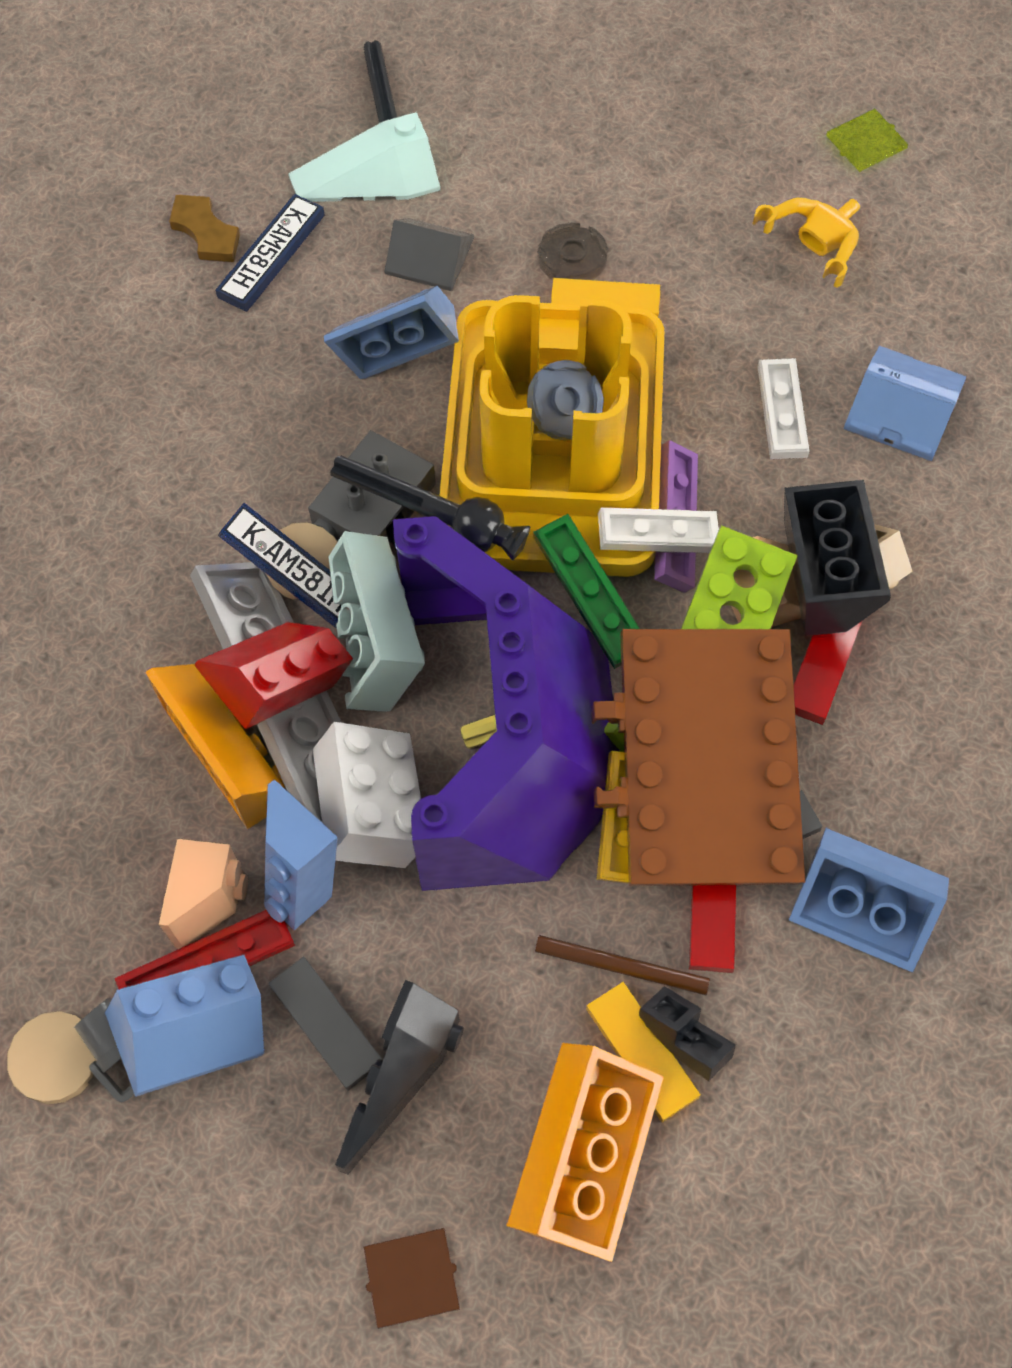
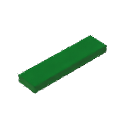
M566 514L534 531L533 538L611 665L616 669L621 666L620 633L622 629L640 628L569 514Z

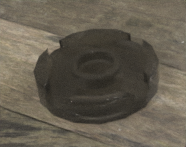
M573 222L559 224L546 231L537 250L540 269L552 280L553 278L593 280L606 267L608 247L605 238L596 229L589 226L588 230L580 227V223Z

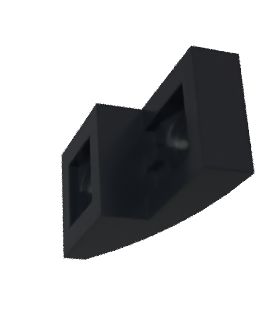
M664 986L640 1008L639 1016L655 1037L673 1055L695 1073L710 1081L733 1058L736 1044L698 1022L701 1008Z

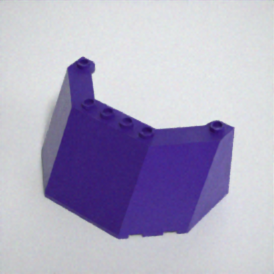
M436 516L393 519L394 540L397 548L401 583L405 589V598L415 625L487 620L496 732L438 795L426 796L413 807L411 813L412 842L421 890L429 891L549 881L570 854L596 828L603 817V808H594V789L600 787L602 790H605L609 752H620V750L604 732L608 723L607 720H597L592 724L591 706L595 701H613L609 660L592 632Z

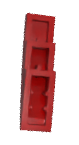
M862 621L847 632L812 636L793 684L795 715L820 725L824 724Z

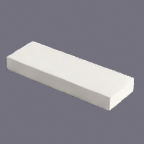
M796 358L759 360L758 374L770 459L808 458L809 445Z
M601 507L598 512L601 550L710 553L719 530L717 511Z

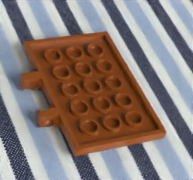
M622 629L620 633L622 693H614V701L593 702L591 715L592 724L597 720H607L610 724H618V733H624L625 777L620 778V786H616L613 790H602L600 787H596L594 789V808H617V817L627 818L629 886L790 885L805 883L790 629Z

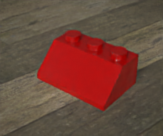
M286 622L199 659L194 666L244 729H247L333 688L354 658L329 628Z

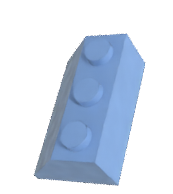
M437 285L339 325L324 335V342L360 379H365L459 342L454 305Z
M275 779L268 784L264 906L274 920L279 923L285 921L295 930L332 897L338 837Z
M825 828L789 921L913 973L947 901L949 878Z
M245 955L119 989L114 994L105 1011L135 1097L255 1059L264 1054L261 994Z

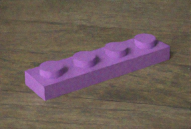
M671 440L661 445L659 509L697 511L698 454ZM656 551L654 580L683 593L694 588L696 552Z

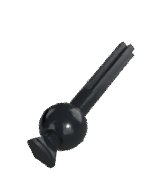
M342 455L335 458L334 466L330 471V475L409 508L426 517L436 516L483 552H487L497 545L502 547L511 560H514L523 551L530 532V526L511 527L504 524L503 511L497 504L487 498H469L460 505Z

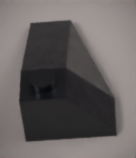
M404 981L382 1035V1039H385L383 1051H386L383 1060L378 1059L375 1064L371 1065L368 1073L365 1094L369 1095L370 1098L367 1104L360 1102L357 1106L335 1166L344 1174L349 1175L443 1063L447 1051L455 1053L460 1043L464 1027L458 1025L460 1021L458 1010L410 981Z

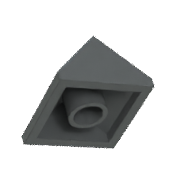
M411 218L396 219L393 222L384 270L385 274L433 287L438 285L441 289L452 291L474 240V234Z

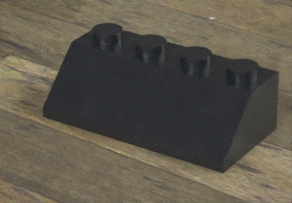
M864 480L785 487L784 526L789 552L797 555L793 566V574L805 636L847 632L891 599Z

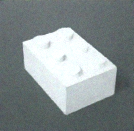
M333 722L313 748L322 823L338 837L335 861L406 868L415 858L412 842L411 813L415 804L421 800L410 733Z

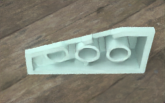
M417 112L383 121L288 173L295 194L312 202L341 201L344 197H363V200L366 201L375 200V197L396 196V200H408L440 191V184L428 137Z

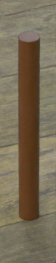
M539 935L535 952L707 995L710 978L542 935Z

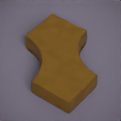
M176 194L169 220L171 229L186 233L196 241L199 260L234 262L240 238L238 226L228 225L215 217L212 213L210 197Z

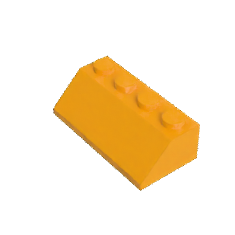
M195 664L149 669L145 673L162 707L246 828L249 829L267 817L268 784L275 779L284 789L286 787L276 765L270 767L263 758L268 752L258 736L254 733L248 737L240 722L194 666Z
M562 1043L506 1226L612 1262L664 1076L595 1046Z

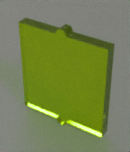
M872 109L831 129L826 134L840 150L839 154L845 156L859 172L907 149L909 145L895 130V125L889 124L876 109Z

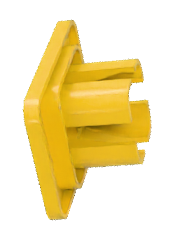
M514 295L499 301L481 300L466 306L460 312L457 319L459 342L454 344L439 496L460 505L469 498H487L497 504L503 511L504 524L511 527L530 526V532L523 551L514 560H511L502 547L497 545L485 552L508 570L555 573L533 538V532L566 514H569L607 576L629 577L647 570L655 559L656 551L601 550L598 512L601 507L659 509L664 365V326L661 320L649 310L637 307H621L612 301L580 298V305L540 303V296ZM562 360L579 362L587 367L586 370L591 376L595 375L599 381L604 397L602 413L573 412L572 439L566 441L551 438L540 431L532 420V408H528L527 405L528 386L534 375L546 365Z

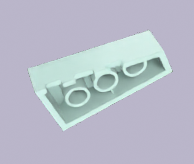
M344 531L328 558L334 604H341L338 623L336 624L338 638L345 639L346 650L354 658L342 674V676L350 677L352 691L345 694L346 709L387 712L392 710L405 690L425 665L424 652L419 645L414 619L410 615L405 598V589L401 585L396 568V559L391 552L387 537Z

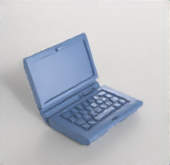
M879 346L867 368L843 429L932 461L967 376ZM887 438L893 440L894 442L893 444L885 442L884 439Z

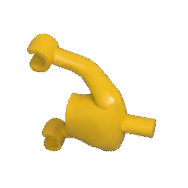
M800 197L792 198L775 207L770 205H760L757 207L753 225H756L758 221H766L763 232L768 234L773 230L775 220L794 213L806 217V222L799 229V239L805 246L819 256H824L831 251L839 249L836 257L827 262L822 278H826L829 274L837 275L833 286L838 288L843 284L847 272L846 263L859 240V232L849 218L859 211L860 204L857 200L850 199L837 210L820 201Z

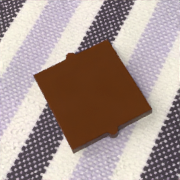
M444 1228L364 1246L369 1276L366 1290L372 1294L378 1329L460 1310L453 1275L457 1271V1266L451 1263Z

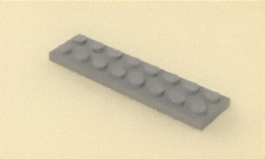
M265 561L197 565L190 574L223 649L286 622L294 623L280 592L272 586L265 573ZM327 691L257 724L287 791L321 822L313 748L333 722L342 723Z

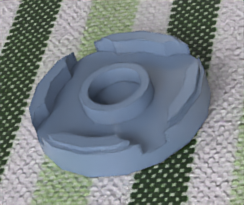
M562 360L550 363L534 375L528 386L527 405L528 408H532V420L540 431L551 438L564 441L572 439L574 411H582V413H602L604 397L601 385L595 375L591 376L586 370L587 367L579 362Z

